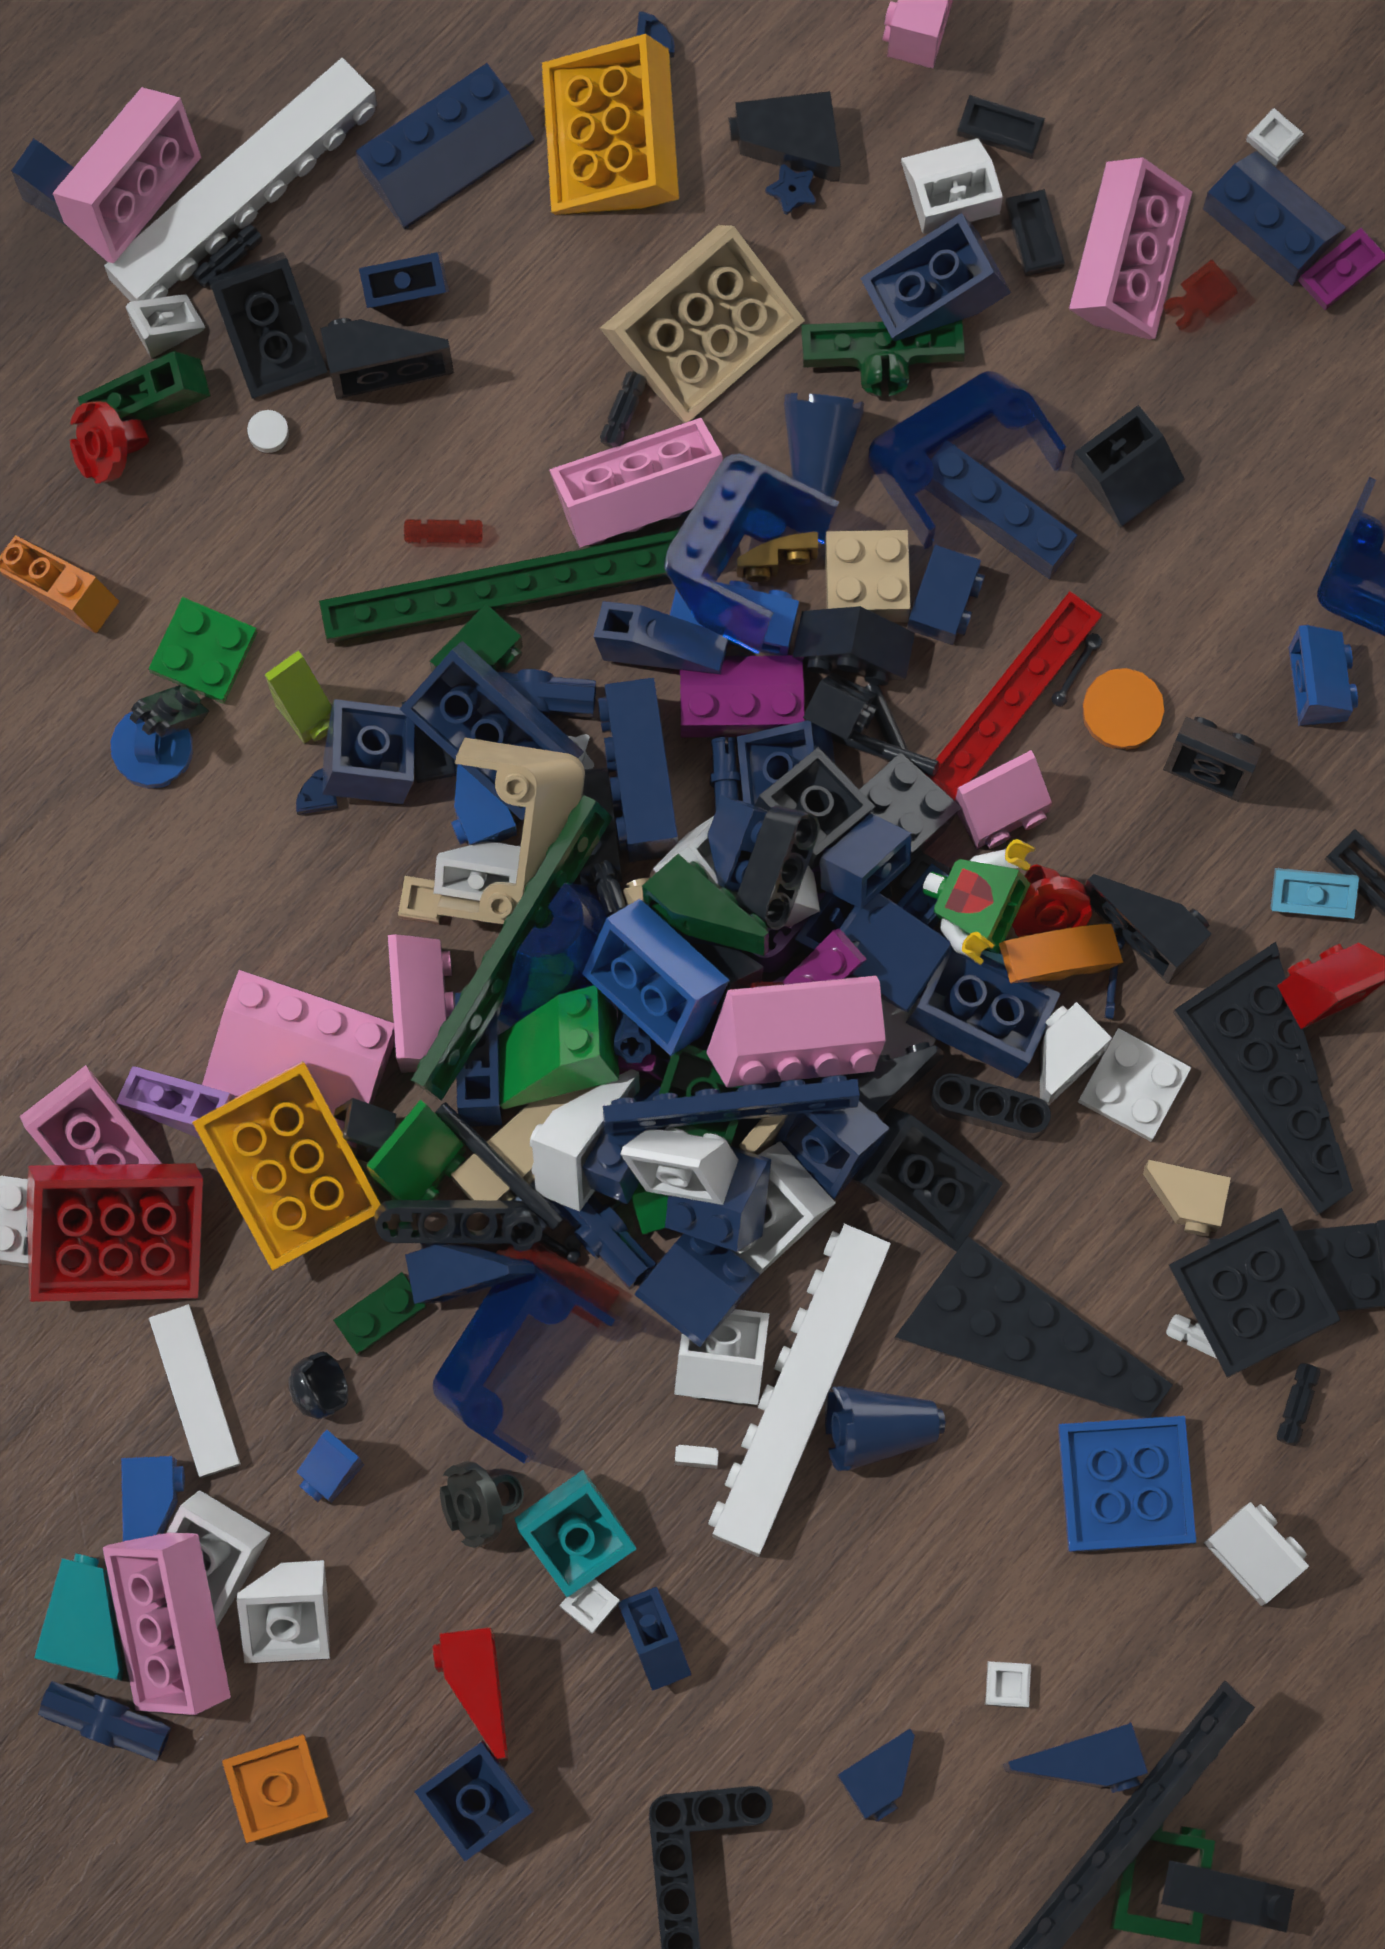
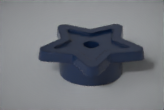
M785 164L781 165L779 180L766 187L765 193L777 198L785 215H788L794 208H798L803 204L814 205L816 200L809 189L814 174L812 171L795 173ZM794 186L796 190L790 192L788 188Z

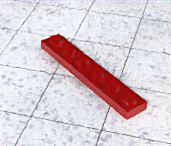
M1069 591L935 759L940 762L936 775L934 777L925 775L955 801L958 787L974 780L1098 624L1102 614Z

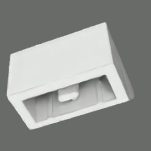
M979 139L901 158L923 234L934 231L960 213H963L969 222L1000 214L1003 199L992 160Z
M1249 1502L1210 1536L1204 1544L1254 1599L1263 1606L1304 1572L1309 1565L1303 1560L1307 1554L1298 1542L1290 1536L1285 1540L1274 1528L1278 1523L1274 1516L1263 1505L1260 1504L1258 1507H1255Z

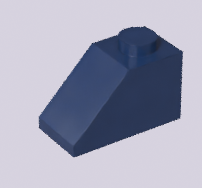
M657 1586L621 1600L618 1603L652 1691L691 1676L692 1673Z
M910 1728L836 1775L863 1819L872 1815L877 1822L898 1809L894 1800L902 1796L915 1736Z

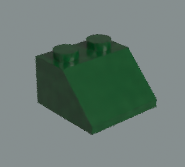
M687 1045L671 1056L659 1094L675 1093L678 1095V1098L695 1096L696 1092L704 1089H719L721 1093L738 1092L737 1089L741 1086L726 1087L708 1057L707 1051ZM739 1120L675 1126L674 1128L703 1137L704 1134H715L724 1138L729 1146H731Z

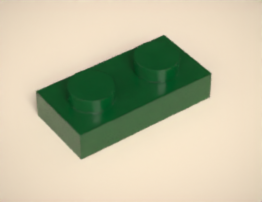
M401 1272L333 1321L357 1356H359L427 1307L425 1304H414L411 1284Z

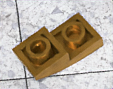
M818 532L800 533L777 538L747 551L737 558V577H746V581L764 582L768 581L770 576L778 575V560H786V564L804 565L809 563L810 559H817Z

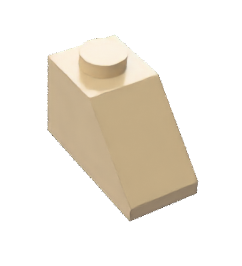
M1148 1160L1144 1167L1143 1175L1174 1222L1185 1225L1184 1231L1194 1235L1209 1236L1210 1231L1217 1232L1222 1224L1231 1178Z

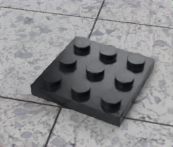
M1282 1208L1169 1264L1174 1278L1227 1379L1341 1320Z

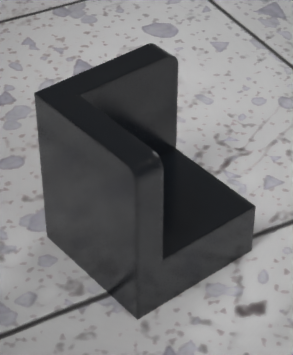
M355 1098L337 1107L334 1113V1118L345 1122L343 1138L359 1144L356 1158L368 1163L394 1132L397 1116L396 1113Z

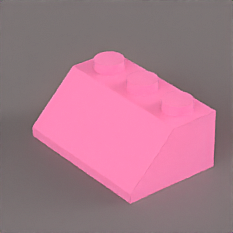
M397 934L388 935L396 1059L401 1073L416 1072L419 1061L428 1053L438 1036L441 1025L455 1008L453 991L445 992L444 976H452L450 951H442L440 939Z

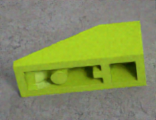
M298 650L267 672L265 677L275 706L305 744L311 739L318 741L327 735L332 705L306 660Z

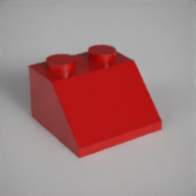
M1356 943L1346 949H1343L1341 944H1337L1319 955L1321 960L1313 964L1307 958L1288 968L1287 971L1290 976L1277 985L1298 1025L1303 1029L1365 1000L1385 985V957L1361 943Z

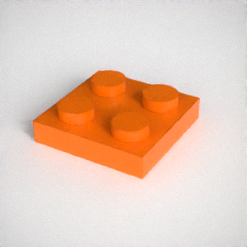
M304 1734L222 1760L246 1844L329 1818Z

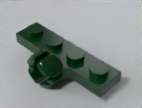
M962 320L898 341H894L891 338L883 321L801 325L803 368L858 367L861 372L862 389L875 397H881L880 382L888 379L889 397L902 393L908 387L909 366L912 364L964 361L965 350Z

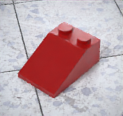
M489 1627L439 1634L440 1644H433L435 1670L444 1673V1678L495 1757L499 1761L509 1760L494 1631Z

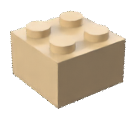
M908 530L827 531L825 539L826 609L861 606L892 622H908L910 613Z

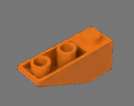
M16 535L0 555L1 575L69 620L95 634L120 602L95 576Z

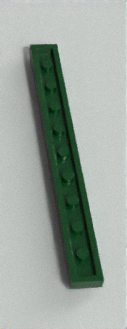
M717 522L319 600L327 643H333L475 615L485 604L496 611L725 566L726 558Z

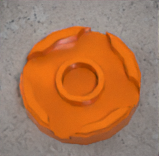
M1128 668L1109 670L1098 676L1087 689L1082 706L1084 724L1091 736L1106 747L1113 749L1126 748L1125 750L1136 749L1149 742L1159 730L1165 711L1163 696L1155 682L1142 672Z

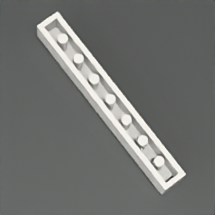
M343 58L338 60L137 236L114 264L110 262L105 264L109 280L131 302L166 297L168 289L178 280L184 281L193 274L198 267L197 263L207 254L213 255L223 247L228 240L227 237L238 227L243 229L248 226L257 216V210L268 201L272 203L278 200L286 191L287 184L297 175L299 177L306 175L315 166L316 159L327 149L332 151L337 148L345 139L346 132L356 123L362 125L369 120L377 106L375 90Z
M844 1224L840 1234L832 1231L823 1252L830 1259L824 1272L816 1269L807 1293L814 1295L808 1310L800 1307L790 1331L797 1333L796 1339L791 1349L783 1346L774 1369L781 1372L775 1387L767 1384L759 1402L758 1408L765 1412L759 1426L750 1424L741 1447L748 1449L742 1465L734 1462L726 1480L725 1486L732 1488L725 1504L717 1502L708 1525L715 1527L712 1534L713 1538L757 1557L760 1556L891 1243L847 1224Z

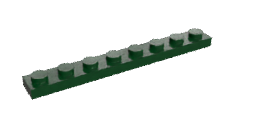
M583 795L578 805L570 812L566 825L556 841L548 848L546 858L535 876L527 883L524 894L515 909L505 919L503 929L492 947L484 954L481 965L471 982L462 990L460 1000L448 1020L441 1025L438 1036L428 1053L419 1061L416 1072L411 1080L429 1095L441 1101L443 1100L613 817L597 801Z

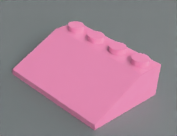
M239 970L223 1011L202 1085L229 1092L233 1096L238 1097L266 1080L304 1061L333 1117L335 1109L352 1098L372 1105L395 1044L394 1023ZM335 1118L343 1133L345 1122ZM346 1140L349 1146L357 1147L356 1143Z

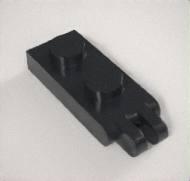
M178 685L139 699L131 708L133 713L129 719L135 724L144 722L142 730L147 735L157 733L163 738L202 723L209 710L200 703V698L195 692Z

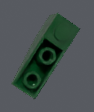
M677 854L642 885L643 902L677 933L763 956L769 952V931L766 924L757 915L751 914L749 916L743 911L730 891L723 887L718 889L710 882L704 869L696 862L691 861L689 863L680 854Z

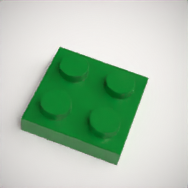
M182 597L148 668L149 672L224 704L258 633L257 628Z

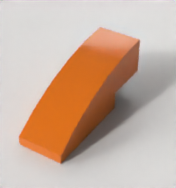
M1112 924L1089 925L1049 931L999 943L1010 983L1062 980L1077 974L1100 973L1123 963Z

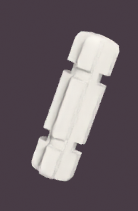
M1175 1314L1168 1325L1167 1335L1180 1342L1184 1339L1188 1341L1187 1345L1216 1358L1199 1324L1197 1323L1194 1326L1190 1324V1319Z

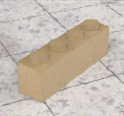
M597 1086L529 1103L487 1143L529 1184L533 1181L535 1182V1175L532 1174L534 1162L533 1148L530 1146V1138L535 1127L538 1124H544L553 1110L597 1088ZM475 1154L451 1174L453 1182L470 1200L513 1201L516 1198L513 1195L514 1192Z

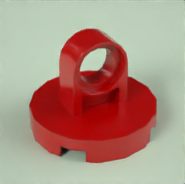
M94 401L83 403L76 408L71 417L70 425L77 424V438L70 439V448L75 464L85 478L93 477L95 479L94 483L97 484L112 482L119 478L125 469L127 454L140 450L150 441L141 420L122 422L116 411L106 402Z
M1038 864L1032 865L1026 871L1024 876L1031 884L1012 923L1018 938L1087 925L1092 916L1089 894L1082 883L1073 878L1060 877L1056 870Z

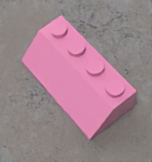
M141 87L53 192L63 222L107 262L113 264L201 158L181 98Z
M1145 158L1107 162L1069 310L1094 326L1146 339H1155L1192 191Z
M702 418L549 469L568 524L579 547L600 544L609 537L624 532L638 531L647 524L664 518H676L685 511L702 505H713L722 498L733 495L722 454Z
M876 976L728 990L706 1053L726 1087L873 1072L886 1041L880 981Z
M164 1533L104 1546L103 1552L135 1710L196 1715L231 1698L199 1535L191 1533Z

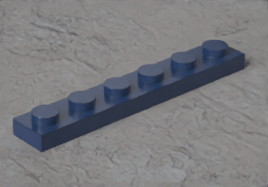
M837 1075L826 1077L822 1080V1083L805 1085L803 1080H790L781 1083L780 1087L763 1089L762 1085L750 1084L739 1087L737 1089L738 1092L721 1093L719 1089H704L696 1092L695 1096L678 1098V1095L675 1093H664L654 1096L652 1101L636 1102V1099L628 1097L612 1100L611 1105L603 1106L605 1134L857 1108L859 1102L858 1080H847L846 1076Z

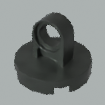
M469 1461L453 1465L446 1469L443 1476H448L447 1485L440 1487L442 1511L452 1532L460 1530L463 1536L466 1537L461 1542L466 1546L474 1548L496 1540L502 1529L503 1515L515 1511L522 1504L524 1493L520 1481L509 1474L490 1477L480 1465ZM500 1482L507 1486L509 1490V1500L505 1506L501 1505L496 1489Z

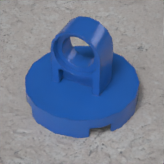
M130 712L115 726L110 741L111 756L119 772L133 785L147 789L161 788L171 784L170 781L178 778L181 773L184 774L189 768L193 756L192 736L188 728L163 738L157 733L147 735L142 730L145 723L135 724L129 719L133 713Z

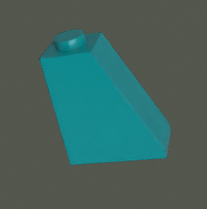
M75 1553L73 1561L62 1558L34 1658L122 1681L124 1671L108 1572L99 1568L100 1560Z

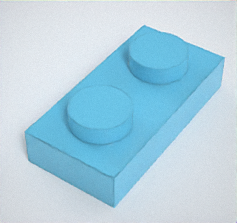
M1275 868L1271 910L1354 919L1359 877L1356 875Z

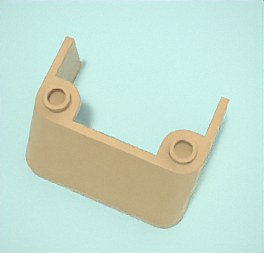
M464 738L456 755L455 764L497 770L495 789L498 796L510 805L526 807L516 884L508 882L490 884L483 891L480 901L442 895L436 914L504 924L507 916L513 912L523 896L527 883L535 876L546 858L548 848L556 841L566 825L570 812L581 800L585 769L581 761L571 754ZM569 891L565 896L564 900L562 901L561 905L559 906L558 910L556 911V913H558L564 908L569 896Z

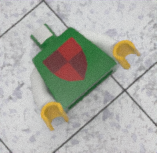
M1015 839L1004 850L977 855L970 861L957 860L948 877L933 871L928 874L923 885V893L938 899L934 907V913L942 920L941 931L946 939L950 941L955 952L970 957L979 965H982L984 962L980 957L984 949L999 954V943L1005 941L1031 884L1015 868L1025 871L1030 869L1031 864L1024 861L1029 852L1035 851V847Z

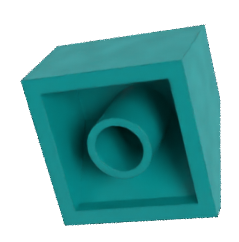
M584 1470L514 1518L519 1532L567 1598L637 1549Z

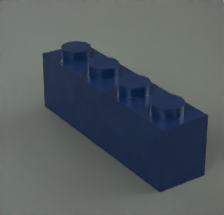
M948 440L944 442L922 470L921 487L1049 580L1074 549L1077 538L1076 533Z

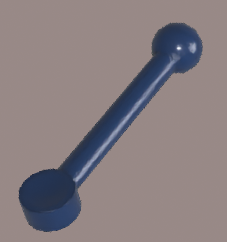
M1115 935L1119 950H1121L1125 945V940L1122 936ZM1119 965L1110 968L1104 1018L1113 1019Z

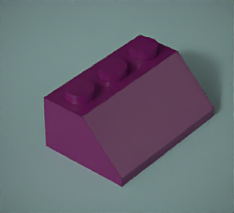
M793 655L725 656L720 674L680 670L681 738L737 737L804 721L802 662L792 658Z

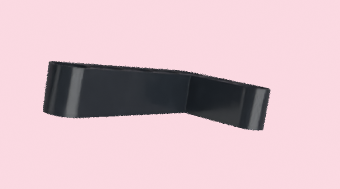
M745 1786L666 1794L659 1796L651 1804L649 1824L661 1949H668L670 1937L678 1932L688 1934L692 1938L693 1949H700L689 1832L762 1824L770 1817L773 1809L772 1798L765 1789L758 1786ZM748 1794H758L765 1800L766 1810L762 1816L749 1818L742 1812L741 1801ZM709 1797L716 1798L723 1806L722 1817L713 1823L702 1820L698 1812L700 1803ZM664 1802H673L680 1808L681 1817L674 1826L664 1827L656 1819V1810ZM669 1845L680 1847L685 1854V1862L682 1867L674 1871L665 1869L660 1862L661 1851ZM671 1889H682L689 1897V1906L681 1914H672L665 1908L664 1897Z

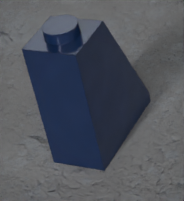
M33 138L11 172L22 200L67 226L63 222L53 192L74 167Z

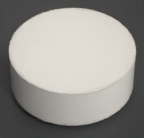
M260 411L248 423L247 431L250 442L261 452H276L283 448L288 440L289 429L287 422L276 411Z

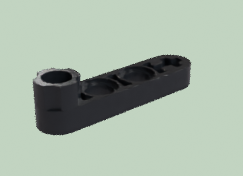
M391 1200L381 1204L374 1215L377 1233L383 1240L390 1243H511L514 1250L527 1251L531 1249L534 1243L540 1241L542 1237V1229L537 1215L523 1201ZM436 1212L444 1214L448 1220L441 1230L431 1231L424 1226L428 1215ZM412 1213H417L416 1222L418 1230H413L412 1228ZM474 1213H484L489 1217L488 1225L480 1231H472L466 1226L467 1219ZM497 1213H500L503 1221L500 1222L501 1230H497L498 1224L495 1216ZM391 1214H399L400 1221H403L397 1223L396 1229H389L387 1221H390ZM525 1222L522 1224L521 1229H514V1226L518 1223Z

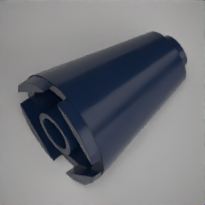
M798 393L785 394L784 412L793 492L795 495L802 496V504L825 506L826 499H834L864 413V402L854 404V399L822 394H809L808 401L797 399Z
M844 1386L832 1387L834 1392H828L826 1398L825 1431L826 1435L832 1434L836 1446L828 1448L832 1464L837 1471H849L936 1443L939 1434H943L945 1431L944 1412L942 1409H937L935 1402L931 1400Z

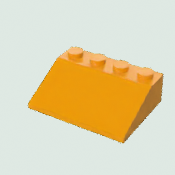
M647 34L542 62L551 213L559 215L640 209L678 200L679 190L669 49Z
M304 1061L192 1122L272 1271L373 1217L375 1211L381 1205L349 1144L343 1138L342 1131Z

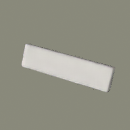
M188 1304L149 1317L199 1477L203 1478L241 1465L190 1305Z

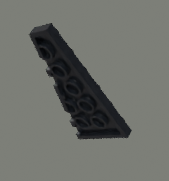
M1274 942L1174 1009L1173 1013L1315 1215L1318 1216L1349 1195L1353 1189L1339 1144L1336 1142L1329 1120V1111L1318 1084L1319 1079L1304 1030L1298 1025L1277 987L1287 977H1285L1279 958L1280 953L1277 943Z
M969 1237L966 1238L894 1337L898 1341L921 1346L942 1355L946 1354L970 1362L973 1365L1029 1383H1036L1055 1389L1057 1392L1070 1396L1080 1397L1138 1418H1150L1173 1385Z

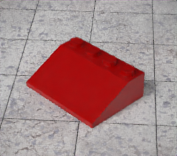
M196 1164L28 1166L27 1234L30 1302L198 1298L203 1177Z

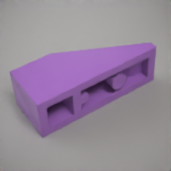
M132 1066L116 1104L201 1139L192 1122L236 1097L229 1092Z

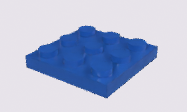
M1185 1416L1058 1425L1068 1552L1196 1543Z

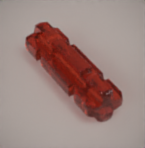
M407 519L404 523V540L406 543H421V539H427V544H460V540H465L466 544H480L483 540V524L481 520H466V524H460V520L427 519V523H422L421 519Z

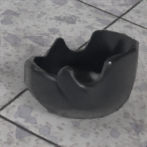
M319 1352L301 1359L294 1365L289 1377V1391L292 1402L303 1415L322 1419L333 1415L336 1411L347 1405L348 1386L345 1375L337 1360L330 1354Z

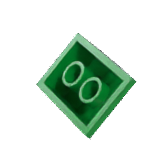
M595 985L557 995L499 1034L500 1106L503 1109L619 1080L618 1055H615L614 1051L617 1011L608 998Z
M419 1100L370 1160L367 1168L375 1185L394 1200H436L440 1194L436 1187L446 1175L452 1179L451 1174L466 1161V1158L462 1156L466 1149L461 1140L422 1100Z

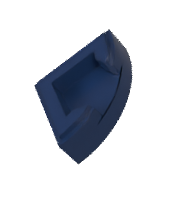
M639 11L636 36L647 34L668 48L669 57L674 58V40L671 33L654 15Z
M323 768L315 771L299 791L296 800L298 815L338 808L336 796L322 794Z

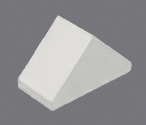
M187 294L132 301L125 306L132 326L151 359L200 333L205 328Z

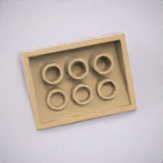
M718 225L601 326L600 329L636 373L645 376L647 385L683 423H686L698 415L803 323L805 319L734 226Z

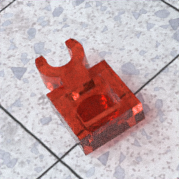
M1211 259L1180 284L1186 294L1183 297L1168 299L1162 308L1166 315L1176 308H1181L1185 311L1183 317L1175 322L1176 327L1179 330H1183L1192 323L1195 312L1200 310L1207 318L1238 292L1236 287Z

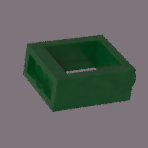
M1162 1825L1149 1839L1150 1841L1199 1849L1198 1867L1211 1870L1215 1840L1205 1839L1206 1830L1180 1826V1832L1177 1834L1162 1831ZM1135 1858L1118 1877L1110 1929L1199 1944L1204 1914L1191 1911L1189 1924H1182L1127 1913Z

